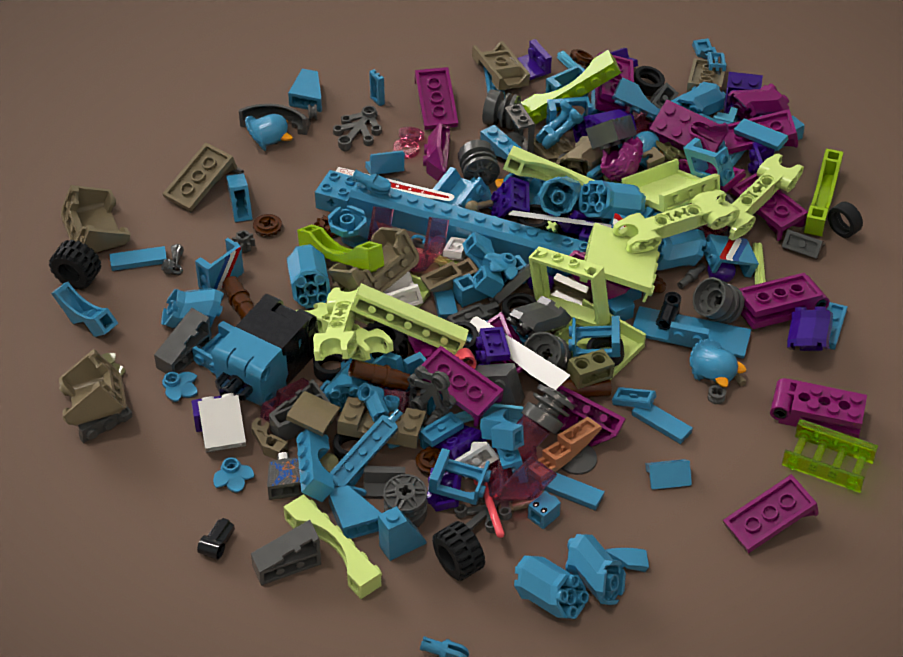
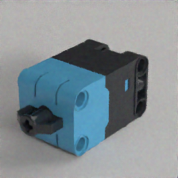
M270 294L263 295L261 300L215 346L212 352L216 374L215 385L221 397L224 394L233 393L234 396H239V401L247 399L265 409L269 408L289 383L314 358L313 337L315 333H319L317 316L302 309L295 311L284 306L282 300Z

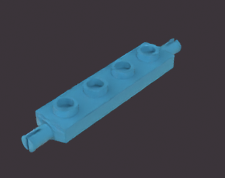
M396 408L390 417L381 415L331 470L330 474L333 475L334 488L349 485L364 466L397 432L398 427L395 422L403 415L399 409Z

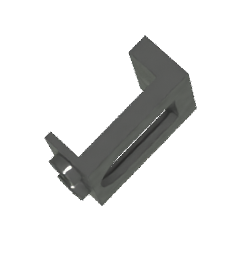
M521 103L505 107V111L514 122V131L506 133V135L523 150L534 154L535 123ZM528 128V141L523 135V129Z

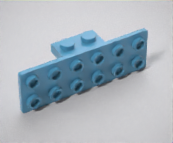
M642 306L638 308L633 327L644 332L648 339L691 348L695 347L699 340L713 339L718 341L723 349L733 353L735 357H745L751 329L678 314L675 321L671 322L670 329L666 331L656 325L660 310Z

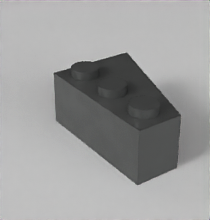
M631 115L619 117L615 120L611 119L586 128L592 149L599 147L600 150H603L610 146L623 144L628 139H631V137L637 135Z
M191 308L154 354L156 368L166 374L168 372L179 374L194 361L192 348L197 346L201 349L212 339L209 317Z
M515 363L476 365V371L503 389L502 401L495 404L515 406L521 404L525 396Z
M314 379L310 380L309 385L303 390L299 389L295 393L296 396L291 400H286L269 414L270 431L273 435L287 441L305 431V428L286 420V415L304 391L330 402Z
M311 520L306 521L251 553L252 566L261 585L321 565L320 541Z

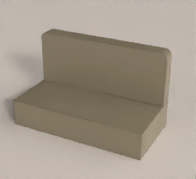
M557 273L553 279L555 287L551 292L552 296L582 305L583 299L589 301L592 297L590 287Z

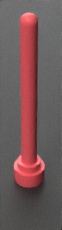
M473 479L474 484L477 486L478 482ZM485 482L486 490L483 498L496 536L502 538L505 533L488 483Z

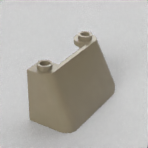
M70 185L61 209V217L70 240L85 243L95 253L126 245L130 241V231H128L127 227L118 229L111 213L112 208L116 205V198L113 196L111 189Z
M381 227L372 235L371 241L382 244L385 266L378 268L376 272L370 273L367 269L363 270L357 267L349 270L345 264L337 263L328 269V272L334 281L350 291L356 290L362 283L380 292H384L418 264L419 253L405 229Z
M95 349L90 351L59 378L60 391L65 396L69 395L71 397L72 407L65 408L62 416L69 425L73 424L76 426L121 413L127 408L120 373Z

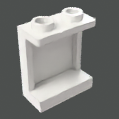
M407 272L383 292L413 306L423 303L419 286L413 283L410 272Z
M233 393L222 395V398L214 399L213 396L202 398V401H198L206 452L246 446L238 395L234 396Z

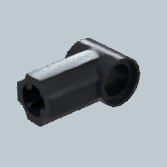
M668 292L664 296V302L656 320V325L662 330L667 331L670 329L671 322H674L679 314L681 305L679 293Z
M218 519L208 536L204 535L200 539L197 552L219 560L224 553L226 542L235 530L234 525L228 519Z

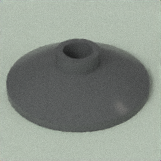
M587 445L561 469L574 475L588 473L597 463L596 452Z

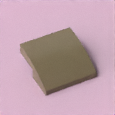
M564 135L560 137V141L549 149H545L542 143H539L534 138V152L537 156L556 163L561 154L568 153L575 148Z
M304 391L286 415V420L323 437L329 425H332L341 407Z

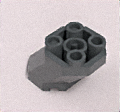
M541 296L537 302L513 309L506 321L517 327L516 332L523 337L526 335L530 337L537 332L550 333L565 328L572 317L561 306L559 308L556 307V303L553 300Z

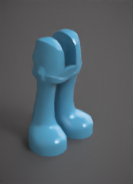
M562 99L559 103L561 113L549 124L543 126L535 137L539 143H542L545 149L554 146L560 141V137L584 120L583 116L565 99Z

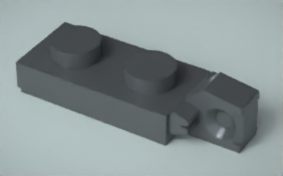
M496 301L487 305L478 303L448 316L447 321L452 323L466 321L470 323L474 317L487 321L499 314V305Z
M127 407L121 413L78 425L79 439L84 443L96 438L106 430L113 429L117 424L128 421L132 418V411Z

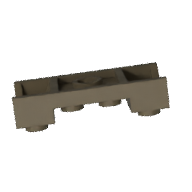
M500 41L494 50L481 52L476 45H473L472 58L478 65H484L492 75V83L498 90L504 91L511 88L529 86L530 73L503 41Z
M347 398L338 419L337 434L361 438L375 422H373L364 401L359 400V398ZM406 408L405 413L395 422L398 427L397 432L387 443L416 449L420 430L426 422V411Z

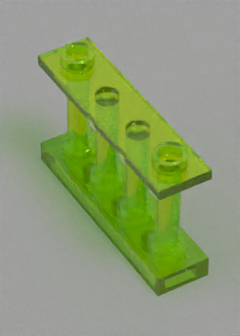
M800 419L795 437L799 440L793 452L785 449L782 465L861 493L865 477L860 474L865 462L873 464L878 445ZM806 442L818 445L813 459L801 455ZM826 448L838 452L833 465L821 462ZM846 455L858 459L852 472L840 468Z

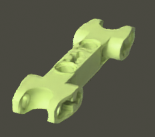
M779 153L767 158L757 170L759 178L732 204L727 201L722 203V206H735L740 210L739 217L726 225L731 228L728 238L736 240L745 235L755 223L756 218L753 214L779 189L790 192L801 177L804 166L797 164L791 168L783 167L780 165L783 155Z
M706 191L696 195L689 205L659 213L649 218H644L641 213L629 215L613 226V233L618 237H632L627 241L625 248L629 253L647 252L657 248L664 238L706 224L713 230L723 228L739 217L740 210L735 206H722L727 195L724 191Z
M340 287L333 288L328 294L327 311L328 314H331L326 333L314 334L315 361H323L325 357L332 354H341L342 359H350L355 353L357 335L355 331H352L357 313L350 310L359 287L350 292H343Z
M319 302L313 305L314 310L306 312L317 316L318 332L326 333L331 314H328L327 304ZM354 323L352 331H355L357 335V348L351 357L352 359L365 362L371 359L370 353L380 352L387 354L394 351L393 341L383 330L376 328L367 331Z

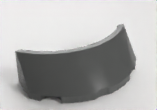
M256 104L239 109L240 127H246L245 119L247 116L259 119L269 114H279L287 121L292 122V127L298 128V134L307 135L311 125V121L303 113L284 105Z

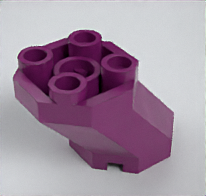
M771 83L764 85L760 89L735 90L729 93L727 97L728 104L732 103L734 108H738V117L741 120L788 110V103L790 102L787 96L780 94Z

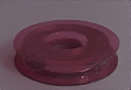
M403 127L399 129L398 136L404 141L420 142L424 140L425 133L419 128Z
M401 138L393 145V151H404L405 159L413 158L419 153V143L412 138ZM403 147H410V149H408V150H405V149H402V148H403Z

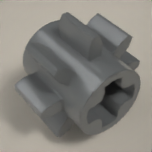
M241 230L236 233V237H232V241L237 242L241 246L242 253L251 251V246H255L253 233H249L246 230Z

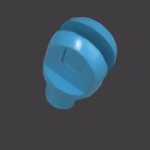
M355 170L352 176V181L365 185L368 191L379 195H386L390 192V181L375 173L368 175Z
M424 636L421 642L420 650L439 655V657H469V651L465 646L451 642L449 639L440 642Z

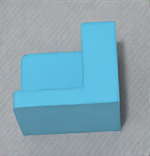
M731 107L729 114L717 112L713 119L734 123L737 121L738 108Z

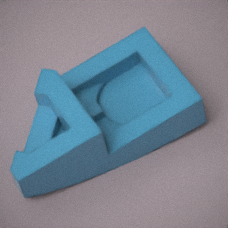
M709 38L694 40L692 43L698 57L707 59V52H717L715 47L711 46Z
M606 549V552L613 560L621 561L620 569L625 567L646 572L649 568L647 551L644 549Z

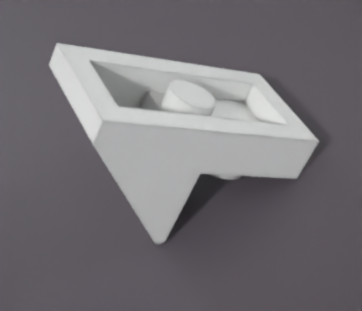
M451 237L443 249V257L459 262L465 260L466 255L463 243L466 239Z
M472 442L471 450L455 459V461L484 468L486 461H490V465L498 460L499 456L487 442Z

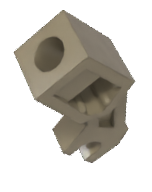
M257 417L251 424L252 435L255 436L263 450V454L277 460L279 453H288V442L273 434L268 435L270 423L266 422L265 425L260 426L261 419Z

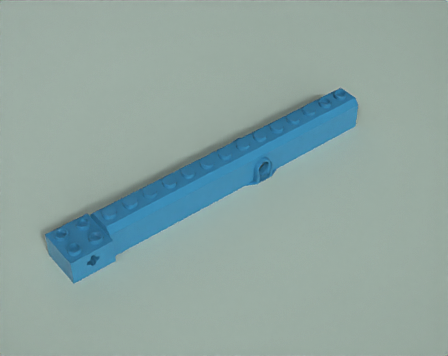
M329 170L315 191V203L318 209L332 212L337 207H341L342 210L347 209L346 206L352 205L364 210L365 217L373 221L433 238L434 235L445 236L444 239L448 241L451 237L467 239L475 231L491 240L495 253H510L513 256L520 255L526 264L529 263L528 257L539 246L568 256L574 250L586 252L588 242L397 189L391 188L388 194L379 195L368 191L365 185L352 181V176Z

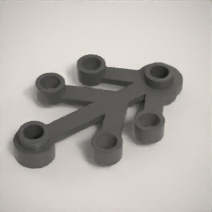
M368 105L363 107L361 113L343 115L341 117L342 125L333 126V134L340 136L338 138V147L342 151H348L351 148L352 140L360 131L363 135V143L366 146L374 143L372 135L378 136L382 133V127L376 121L378 112L374 106ZM368 121L370 122V124H371V126H372V127H371V133H372V135H370V133H369V131H368V129H367V126H366V123H367ZM351 130L348 135H342L343 131Z
M420 365L407 378L408 383L412 387L426 389L423 395L416 396L410 401L412 409L424 411L427 408L428 400L432 396L436 405L435 410L440 416L447 414L449 409L456 404V399L448 391L450 381L446 373L440 371L429 373L424 366ZM424 378V379L430 380L431 383L426 382V381H423V380H421V379ZM439 391L442 393L443 400H441Z
M501 487L491 495L496 508L501 504L499 509L500 519L506 521L512 518L509 502H513L515 494L513 489ZM479 497L477 505L484 503V498ZM459 504L458 507L454 508L455 515L458 518L477 514L465 524L471 530L487 517L485 522L486 531L488 533H495L486 505L477 506L470 504L474 507L467 508L466 505Z

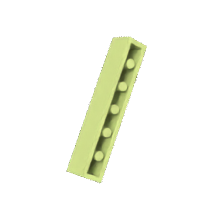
M362 283L350 310L437 348L442 346L454 355L463 348L469 331Z

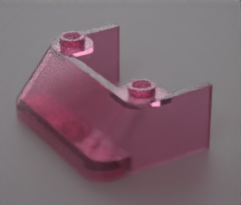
M373 206L368 242L371 241L372 235L379 228H393L391 224L394 209ZM429 217L424 249L416 247L419 253V262L410 271L424 272L443 252L449 225L448 219Z
M526 415L516 423L523 425L524 445L518 448L523 464L514 474L511 467L507 469L502 468L500 459L489 465V470L492 471L488 483L489 496L496 501L536 499L541 495L542 490L557 476L555 472L536 460V447L550 434L549 431ZM492 448V449L496 452V454L498 455L497 449H496V448Z

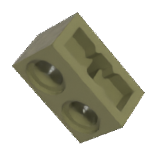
M600 349L569 359L567 373L570 374L569 377L576 387L580 389L613 378L615 363L604 349Z

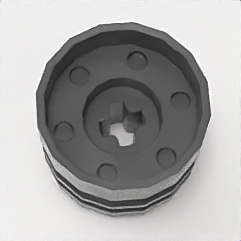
M491 89L487 94L483 107V124L496 126L500 122V128L506 127L509 130H513L514 122L505 111V107L521 103V96L516 94L513 96L511 93H507L504 98L502 91Z
M480 139L472 140L460 148L458 161L464 179L470 181L473 177H481L486 185L493 183L500 174V167L494 149L489 142Z
M711 277L706 278L696 287L693 294V306L697 313L719 323L730 324L742 313L744 297L737 287Z
M537 332L532 334L524 344L525 347L563 371L567 369L568 360L571 359L572 353L569 351V345L562 338L549 332Z
M539 384L537 389L543 392L544 395L540 396L534 392L533 396L539 401L538 404L528 402L521 413L557 436L564 425L557 417L562 415L568 418L570 415L563 408L566 407L573 411L575 406L560 392Z
M400 474L386 482L383 489L384 512L397 506L416 527H419L427 517V487L424 482L411 474Z

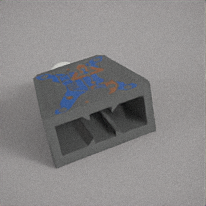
M281 452L277 455V460L269 462L267 481L269 500L302 496L304 494L301 492L298 458H289L288 453Z

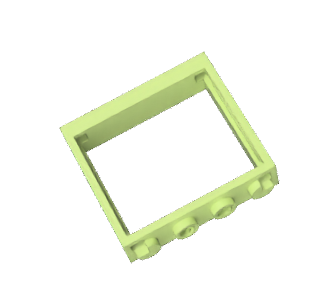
M540 246L528 257L536 301L541 296L553 300L556 303V307L559 308L561 306L572 317L570 322L573 321V318H576V324L582 326H606L609 323L610 312L603 266ZM547 266L591 280L594 309L552 296Z

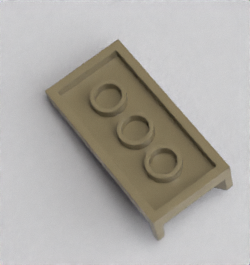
M694 58L687 92L691 91L695 86L698 87L702 82L717 84L720 87L719 90L722 91L726 71H722V68L716 71L715 67L709 70L707 60Z
M205 142L163 192L164 198L192 212L214 184L221 180L225 174L237 169L233 156Z

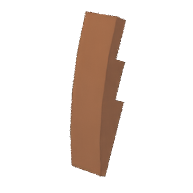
M586 417L558 434V441L542 450L543 457L529 464L527 472L542 482L572 460L590 443L602 427L589 417Z

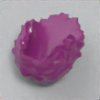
M639 137L628 139L618 151L612 150L610 154L605 149L602 150L603 157L600 168L606 178L611 181L621 182L622 178L637 173L643 154V143Z

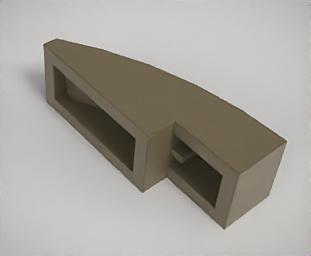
M469 257L457 264L452 261L420 276L429 292L446 291L453 289V279L469 273L473 277L478 269Z

